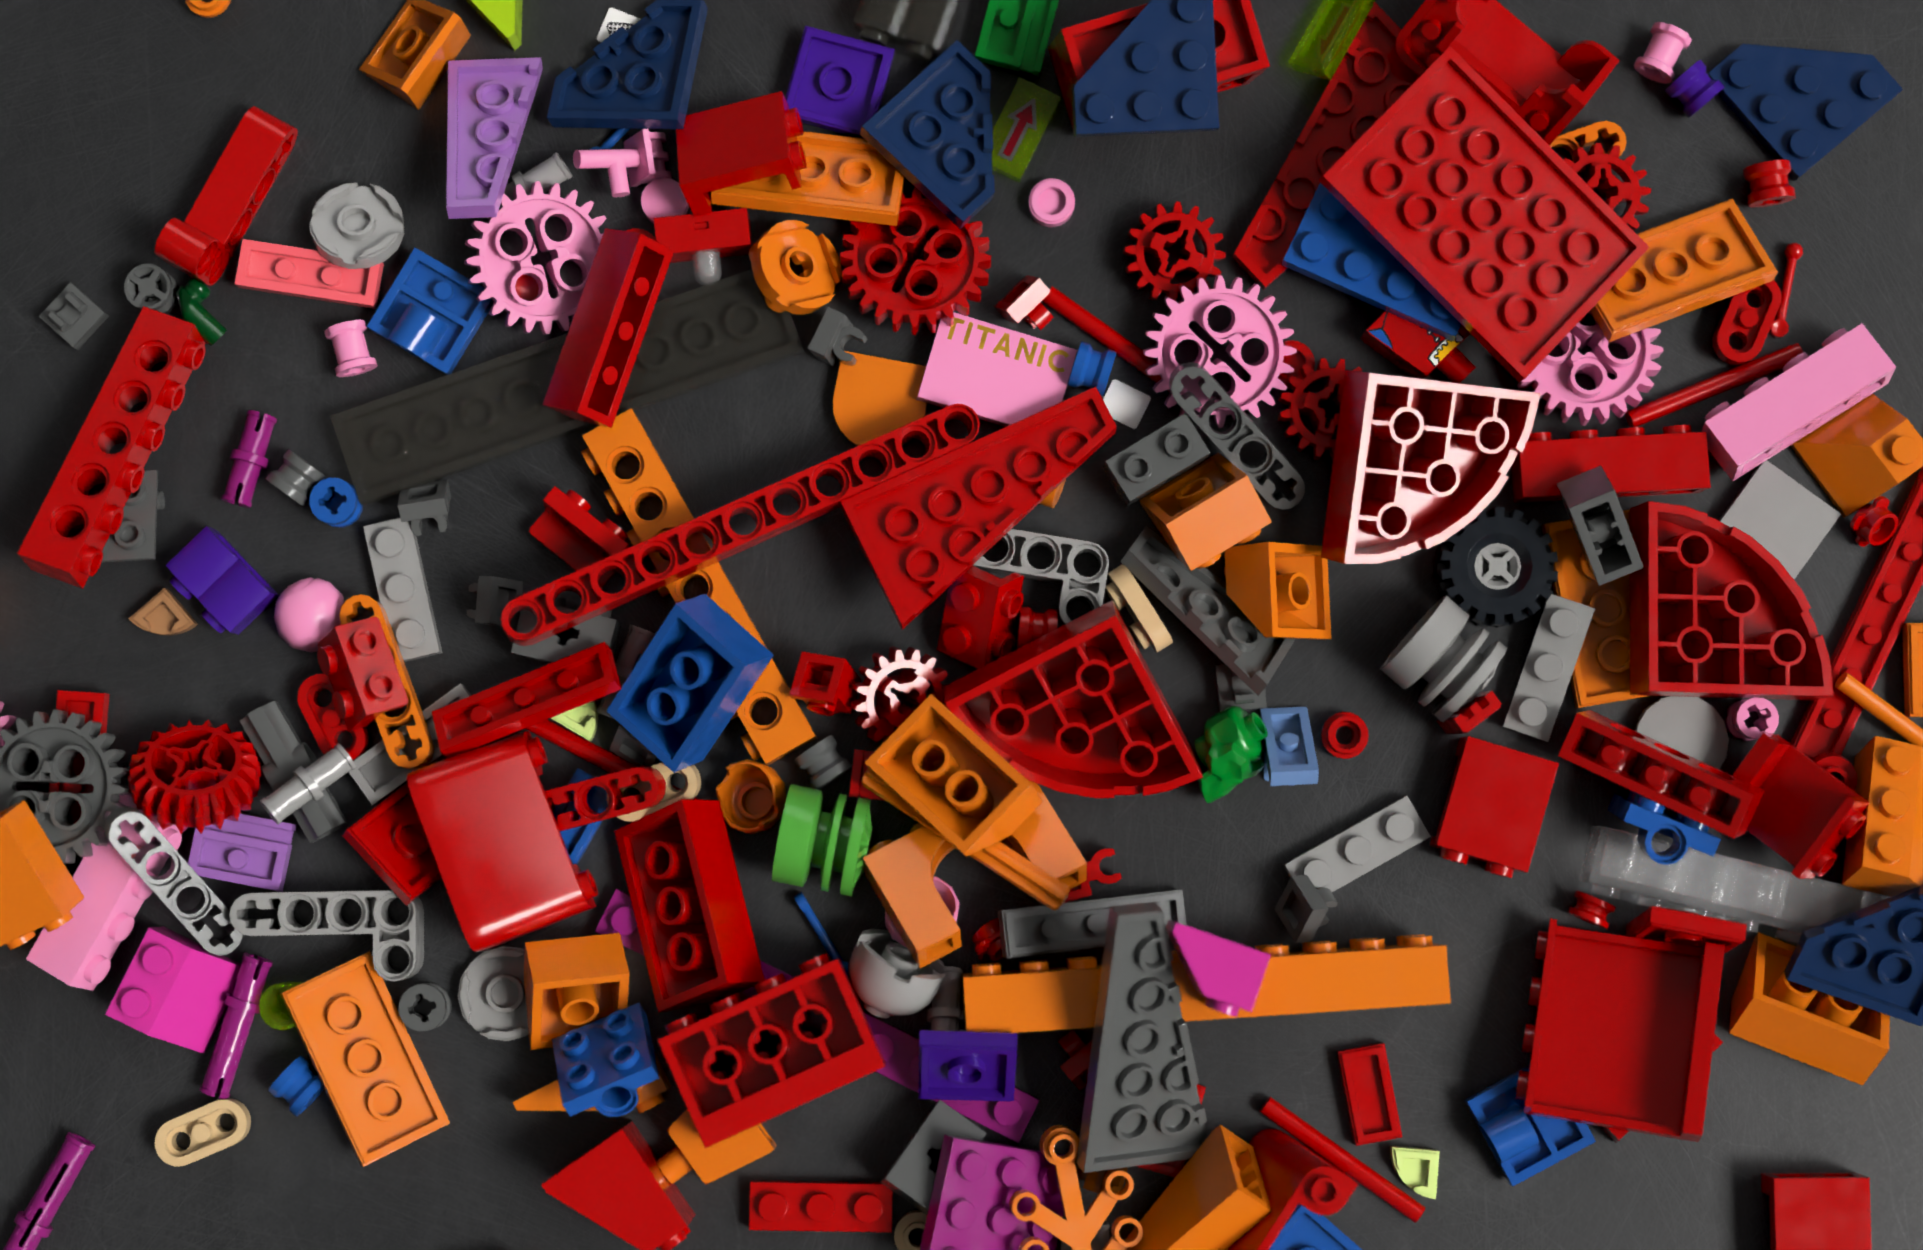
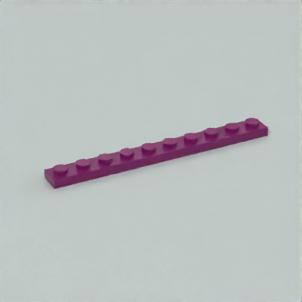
M616 889L595 932L601 935L620 933L623 946L644 956L630 894ZM760 960L765 980L783 973L786 981L795 978ZM754 986L739 992L742 1001L758 995ZM812 1009L806 1010L807 1019L801 1023L805 1031L813 1030L815 1035L822 1034L821 1026L827 1022L823 1013L816 1015ZM864 1012L886 1061L885 1067L875 1072L918 1093L919 1038ZM1015 1087L1014 1101L1012 1102L941 1101L959 1114L1019 1143L1039 1102V1098Z

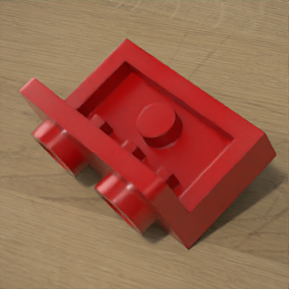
M556 486L543 499L545 511L529 529V533L534 539L574 571H578L629 548V544L625 542L628 535L618 525L607 518L601 523L588 513L591 505L583 497L571 489L565 494ZM611 571L603 574L598 581L599 587L602 589L616 572Z
M971 566L948 587L937 650L977 669L1012 652L1015 645V635L1013 632L1016 616L1024 600L1023 593L1021 592L1024 576L1014 572L1001 579Z
M371 617L335 626L317 644V659L320 669L325 675L329 676L334 690L333 704L335 711L341 719L345 720L348 731L364 728L381 713L402 708L408 703L407 694L379 618Z

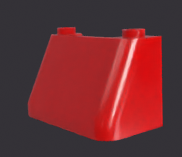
M1425 0L1399 32L1395 45L1398 57L1419 76L1451 46L1549 146L1583 109L1620 61L1602 45L1591 40L1576 42L1562 56L1497 0Z
M530 731L515 734L424 766L407 774V783L411 797L466 941L475 952L494 948L597 907L593 898L598 896L595 880L588 869L582 871L577 864H572L539 778L543 774L542 765L548 763V759L542 742L538 737L532 738Z
M1266 1128L1257 1132L1249 1144L1253 1146L1271 1212L1227 1250H1269L1298 1204L1318 1215H1332L1339 1212L1345 1206L1358 1183L1285 1132L1276 1128Z

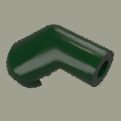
M190 278L184 287L180 285L176 293L182 318L184 321L195 324L202 338L212 346L227 329L201 304L210 295V289L201 281Z

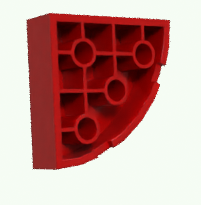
M1345 370L1321 558L1343 564H1374L1392 561L1422 548L1429 549L1440 544L1471 523L1499 494L1509 478L1506 474L1513 465L1518 452L1523 453L1533 429L1541 393Z
M1647 501L1630 508V532L1644 566L1643 569L1630 573V695L1749 699L1759 697L1785 700H1816L1834 696L1830 657L1823 634H1818L1816 624L1809 612L1811 606L1802 589L1777 558L1745 532L1734 526L1729 527L1717 519L1709 517L1707 513L1687 506Z
M1112 600L944 686L945 704L956 717L1027 780L1055 791L1090 798H1115V795H1134L1139 793L1146 796L1167 792L1203 778L1197 756Z

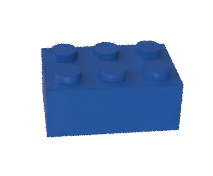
M703 594L674 605L621 687L622 689L619 690L606 711L675 773L704 760L774 655L711 598Z

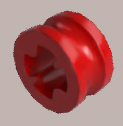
M1576 891L1574 897L1577 899V904L1574 907H1569L1567 913L1595 926L1608 929L1607 915L1614 913L1616 907L1597 897Z

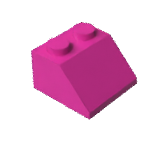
M1168 920V935L1196 992L1206 996L1204 1005L1237 1017L1240 1008L1252 1012L1271 955Z
M164 926L150 927L105 1015L148 1036L205 1053L226 1012L227 1005L224 1003L226 994L233 991L241 964L223 955L211 954L199 943Z

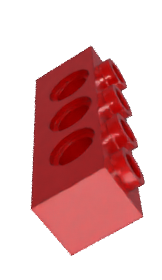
M1591 710L1576 714L1558 754L1559 757L1733 839L1745 834L1765 791Z

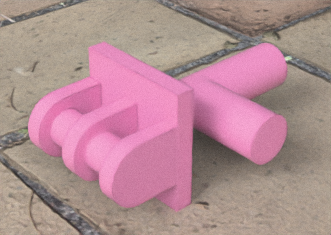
M642 129L623 142L624 149L575 150L573 154V164L576 169L607 168L612 197L630 195L629 183L630 187H637L640 184H649L655 179H672L671 171H666L665 162L669 160L668 152L663 151L662 143L666 141L665 133L649 132V129Z

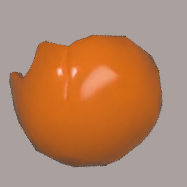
M746 759L727 765L726 776L715 789L717 798L720 801L723 817L730 828L747 834L770 829L783 814L786 802V787L775 769L755 760Z

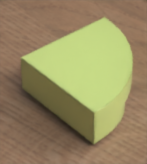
M595 700L554 716L551 719L592 742L598 725Z
M1390 1146L1391 1162L1400 1180L1419 1195L1436 1199L1440 1151Z

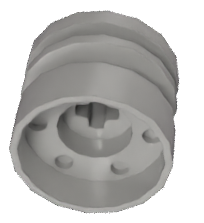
M1446 595L1437 601L1415 624L1380 668L1402 689L1412 686L1421 677L1428 682L1418 699V703L1422 706L1429 704L1439 694L1443 695V698L1432 713L1440 722H1444L1453 713L1471 703L1493 678L1500 660L1508 649L1500 641H1495L1481 654L1478 650L1489 635L1485 628L1476 631L1468 639H1463L1459 634L1465 627L1470 615Z

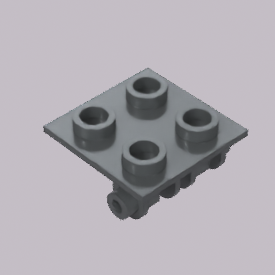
M145 470L141 486L136 492H131L123 508L124 517L122 524L115 534H110L102 550V562L155 560L157 510H163L165 507L163 491H158V470ZM106 483L95 485L88 495L98 494L103 490ZM84 524L73 527L67 537L70 538L80 534Z

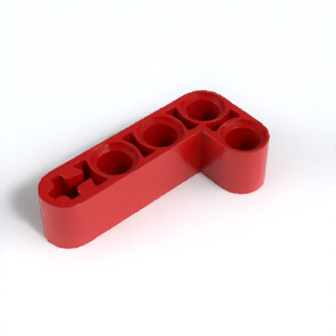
M256 106L251 107L241 119L185 221L172 218L163 227L155 244V254L167 264L208 286L214 285L225 271L291 153L297 139V128Z

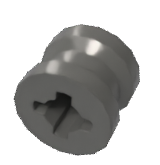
M141 264L127 274L124 282V293L128 301L136 308L142 310L143 306L167 314L178 303L176 293L179 286L177 281L161 267L153 264Z
M287 449L282 456L283 464L278 470L270 471L265 479L297 503L305 506L309 500L308 492L319 481L325 479L326 476L296 453Z
M832 735L821 740L793 760L799 769H803L810 776L809 785L813 789L819 790L853 766L848 758L840 756L836 750L837 742Z
M435 983L417 984L408 988L401 996L398 1004L399 1015L402 1022L408 1028L418 1032L429 1031L443 1025L449 1018L452 1010V1000L448 992L441 985Z

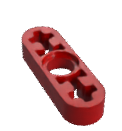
M639 766L545 791L550 806H552V801L555 805L574 801L576 810L557 816L556 822L558 821L559 830L564 831L654 807L662 801L666 792V783L663 775L656 768ZM639 777L641 781L650 782L651 790L645 792V801L642 794L622 798L620 788L636 785L639 783ZM593 786H600L608 793L609 804L602 813L593 811L588 805L587 795Z

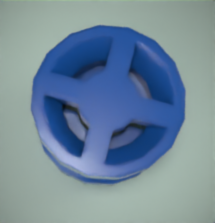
M1081 341L1067 386L1074 388L1082 385L1089 388L1096 387L1100 395L1103 396L1117 352L1109 349L1104 352L1093 350L1090 343Z
M329 477L323 479L313 487L310 493L309 505L312 513L318 520L332 527L344 528L352 525L359 519L363 511V499L360 492L353 485L340 478ZM332 492H334V497L331 498L330 502L325 503V501H329V498L333 495Z
M299 1056L279 1075L270 1086L268 1092L275 1098L282 1097L289 1103V1111L297 1117L324 1091V1087L319 1076L309 1069V1062L303 1056Z

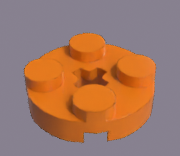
M786 220L775 224L764 232L759 240L749 249V259L756 284L765 296L767 306L777 313L787 311L792 314L804 315L817 311L832 300L835 295L833 294L835 285L841 280L840 260L833 244L824 234L821 233L816 236L812 231L806 229L809 224L798 220ZM789 258H792L794 264L802 265L804 272L799 274V276L792 271Z

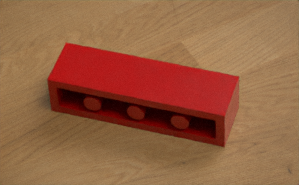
M605 228L542 405L578 421L612 428L674 250L641 233Z
M1691 425L1663 427V434L1645 435L1644 427L1617 429L1616 436L1598 437V430H1578L1570 432V439L1552 440L1551 432L1531 433L1523 453L1518 452L1511 466L1514 503L1561 501L1562 497L1557 483L1598 466H1602L1617 497L1694 494L1711 488L1707 432H1692Z

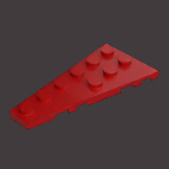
M1375 1L1232 256L1263 291L1288 269L1282 265L1283 259L1320 184L1318 179L1419 77L1398 57L1395 45L1396 38L1401 29Z
M1096 387L840 501L841 509L901 630L1116 433L1117 425Z

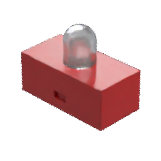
M747 208L713 211L698 216L685 214L653 218L656 242L674 250L670 263L693 261L694 277L702 286H714L720 281L722 276L721 257L748 255L749 249L753 245L750 217Z

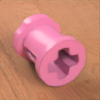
M1655 22L1650 30L1653 37L1644 55L1638 57L1633 66L1644 77L1667 84L1671 83L1675 76L1672 69L1682 49H1687L1692 39L1687 32L1677 26Z
M364 320L341 322L328 327L324 331L326 339L331 340L338 362V366L335 368L337 377L363 374L378 366L376 359L370 357L364 336V331L367 329Z
M1759 697L1734 702L1728 708L1725 718L1726 729L1731 736L1744 741L1758 740L1763 733L1773 734L1779 724V715L1776 707L1767 699ZM1756 711L1759 718L1754 721V727L1748 728L1744 720L1750 716L1749 712Z

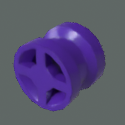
M1701 59L1665 90L1670 98H1677L1683 104V113L1688 118L1697 113L1725 88L1720 80H1712L1706 73L1707 66Z

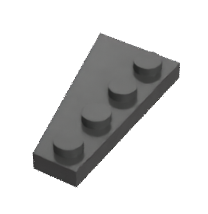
M1146 526L1127 551L1121 563L1259 696L1268 685L1296 639L1264 637L1228 597L1224 580L1207 568H1196L1190 571L1175 556L1165 539Z

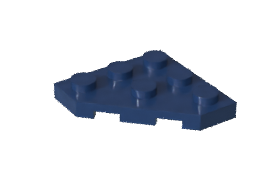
M656 0L644 9L647 13L645 17L628 30L621 27L593 48L595 55L576 70H573L570 66L555 78L547 119L552 127L683 129L708 11L704 0Z
M1151 0L1073 86L1074 137L1217 131L1219 129L1213 0Z
M956 40L862 125L860 135L961 229L992 200L995 193L994 175H992L993 129L989 93L991 90V73L988 68Z
M1742 44L1707 73L1712 80H1720L1725 86L1718 95L1775 160H1790L1791 172L1788 175L1793 181L1801 177L1903 90L1874 55Z
M1923 885L1803 931L1784 971L1786 979L1922 1027Z

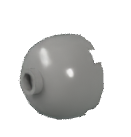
M881 929L862 931L848 965L849 980L856 995L864 1002V1008L869 1013L880 1018H889L890 1015L906 1016L920 1012L933 1000L946 975L942 974L945 965L940 959L919 969L908 948L893 942L889 931Z

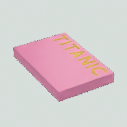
M953 312L954 326L952 327L947 325L941 318L916 400L941 408L953 404H964L972 408L979 419L1004 427L1063 401L1077 353L1076 349Z

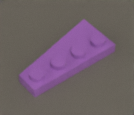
M541 57L448 61L446 195L448 219L497 217L543 71Z

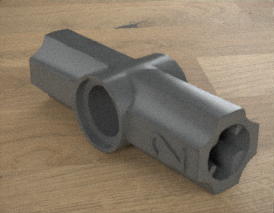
M272 701L260 706L240 720L243 730L253 743V747L264 763L262 771L273 791L293 778V771L298 767L302 766L305 769L317 760L311 748L305 742L300 741L278 701ZM328 787L322 791L324 796L316 802L311 799L293 812L294 817L310 843L327 837L348 823Z

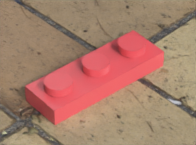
M242 239L235 285L243 289L376 309L384 263L382 262L370 268L348 269L333 265L322 257L318 250Z

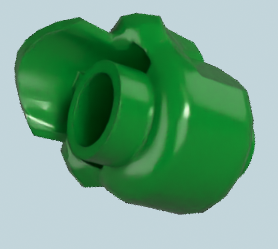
M1230 706L1210 717L1204 725V735L1195 740L1194 745L1198 757L1208 769L1202 774L1203 778L1198 779L1200 792L1208 804L1227 795L1245 779L1256 776L1264 767L1262 759L1265 752L1264 738L1268 736V732L1264 722L1255 712L1249 714L1241 707Z

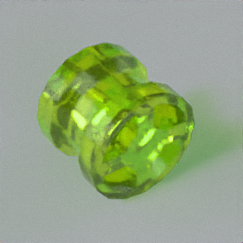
M288 981L274 984L267 988L261 996L259 1003L260 1015L271 1028L278 1030L295 1028L291 1016L289 1019L287 1015L289 1012L283 999L281 1000L280 993L301 984L300 982Z

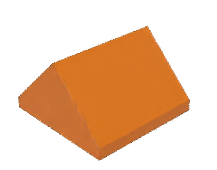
M407 0L359 70L417 110H420L448 70V61L455 60L471 37V34L461 17L455 12L426 0Z

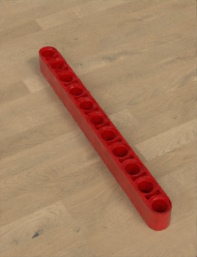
M949 405L519 596L507 603L502 611L501 622L504 633L516 645L529 646L838 509L841 507L840 501L973 442L980 427L978 415L967 405ZM951 419L962 421L967 427L968 436L962 439L952 438L945 431V422ZM908 438H916L925 445L926 454L920 458H912L903 451L902 442ZM865 457H875L883 464L884 473L877 477H869L860 470L859 461ZM822 476H833L841 484V492L835 496H825L817 489L816 481ZM779 495H790L798 502L799 509L793 515H781L775 510L773 500ZM737 514H747L755 521L756 528L747 535L737 534L730 527L729 521ZM695 533H704L712 540L713 547L706 554H694L686 546L688 537ZM659 552L667 557L670 565L663 573L652 574L646 571L642 565L644 557L649 553ZM606 572H618L624 577L626 585L620 592L609 594L601 590L598 581ZM564 591L577 593L582 599L579 609L569 614L557 610L554 602L560 593ZM523 610L532 612L538 618L535 628L524 634L517 633L510 626L513 615Z

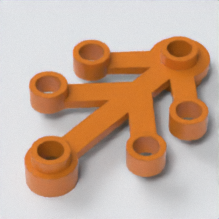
M1055 1125L1048 1128L1041 1136L1040 1150L1042 1155L1051 1164L1055 1165L1065 1219L1042 1205L1038 1197L1026 1189L1018 1190L1011 1196L1009 1207L1016 1218L1021 1221L1034 1222L1071 1246V1250H1092L1091 1242L1117 1201L1127 1198L1132 1193L1134 1182L1132 1177L1120 1168L1107 1171L1103 1178V1187L1100 1193L1097 1194L1085 1213L1075 1166L1079 1137L1070 1128L1063 1125ZM1061 1139L1069 1140L1070 1149L1068 1153L1062 1156L1056 1155L1054 1151L1055 1144ZM1116 1176H1123L1125 1178L1124 1188L1119 1192L1111 1191L1110 1183L1112 1179ZM1024 1197H1030L1033 1201L1032 1209L1027 1213L1018 1212V1201ZM1122 1215L1116 1218L1111 1227L1112 1237L1102 1250H1126L1127 1247L1137 1245L1143 1236L1141 1224L1129 1215ZM1126 1223H1132L1135 1227L1134 1234L1128 1239H1122L1119 1235L1120 1228ZM1031 1236L1021 1242L1019 1250H1027L1031 1245L1035 1244L1040 1245L1042 1250H1049V1247L1042 1239Z

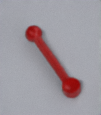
M1790 243L1785 248V256L1788 260L1781 290L1782 299L1776 320L1773 321L1769 334L1774 338H1781L1789 331V325L1785 318L1796 263L1803 255V248L1798 243Z

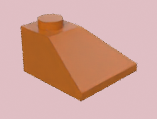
M1874 394L1866 397L1790 445L1844 518L1890 490L1923 466V438L1905 416Z
M1263 542L1232 546L1225 550L1224 575L1226 579V594L1264 637L1332 639L1328 559L1321 558L1322 546Z

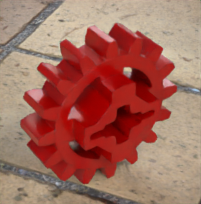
M1595 143L1590 147L1589 156L1580 147L1572 152L1574 162L1564 158L1563 160L1576 173L1586 166V171L1583 172L1584 181L1592 189L1597 187L1598 192L1606 193L1607 198L1604 202L1612 210L1617 205L1626 203L1620 218L1633 231L1640 226L1634 215H1644L1648 212L1649 207L1641 203L1640 198L1649 195L1651 188L1640 187L1639 180L1647 174L1646 170L1634 172L1631 168L1636 156L1632 154L1622 160L1619 158L1620 146L1614 145L1604 154L1601 143ZM1611 169L1622 178L1623 182L1611 173Z
M1177 201L1173 204L1171 213H1167L1162 204L1155 206L1154 219L1143 213L1138 218L1143 230L1131 228L1127 234L1132 240L1136 241L1135 245L1127 246L1123 249L1124 255L1134 257V262L1125 269L1126 273L1138 272L1141 276L1135 284L1136 289L1143 288L1148 284L1152 287L1150 292L1151 300L1154 301L1162 292L1166 293V297L1176 301L1178 294H1180L1179 286L1184 285L1194 293L1193 288L1196 287L1197 278L1199 277L1204 279L1208 288H1211L1205 278L1207 276L1215 278L1216 275H1221L1222 272L1213 264L1214 261L1226 258L1225 252L1215 250V244L1224 238L1223 234L1215 233L1211 235L1208 230L1212 226L1214 219L1210 217L1203 222L1197 219L1199 207L1194 206L1188 214L1182 213L1181 202ZM1179 223L1173 233L1162 235L1158 232H1152L1163 224ZM1195 232L1203 243L1205 257L1196 250L1192 239ZM1183 235L1180 243V254L1185 257V260L1179 259L1166 272V267L1169 263L1167 261L1169 253L1163 250V248H1170ZM1144 250L1153 256L1157 268L1154 275L1146 265ZM1186 271L1197 275L1188 282L1170 284L1177 273Z
M1321 358L1318 361L1317 371H1313L1307 363L1300 368L1304 379L1300 380L1297 377L1291 376L1287 384L1293 390V393H1282L1279 396L1278 401L1288 405V409L1279 413L1278 420L1290 421L1291 424L1284 433L1285 438L1297 435L1301 440L1296 450L1301 452L1309 445L1314 448L1313 459L1316 460L1322 456L1324 450H1329L1332 460L1334 459L1336 439L1331 438L1334 430L1338 428L1340 413H1336L1325 426L1327 419L1325 418V410L1318 406H1322L1334 392L1332 401H1334L1333 409L1340 411L1346 367L1344 359H1340L1334 368H1329L1326 358ZM1358 366L1353 371L1362 372V368ZM1327 380L1324 389L1320 392H1303L1312 383ZM1300 414L1308 417L1314 427L1313 434L1304 426Z
M892 646L889 649L888 659L878 653H874L872 657L875 666L872 669L860 666L858 669L865 677L863 683L851 684V688L860 693V699L850 702V708L863 712L856 719L855 723L862 729L870 727L867 737L875 742L883 738L884 743L897 729L895 726L899 727L926 700L927 689L929 690V695L932 694L948 708L943 703V697H945L944 686L946 685L940 683L947 677V671L940 667L933 669L937 659L928 654L920 658V650L913 647H908L905 655H903L901 649ZM904 668L899 675L887 676V674L896 669ZM890 688L899 692L902 691L904 696L907 697V701L913 707L910 708L905 704L901 705L900 701L896 699V695L890 691ZM875 691H876L877 703H878V705L876 706V708L874 707Z

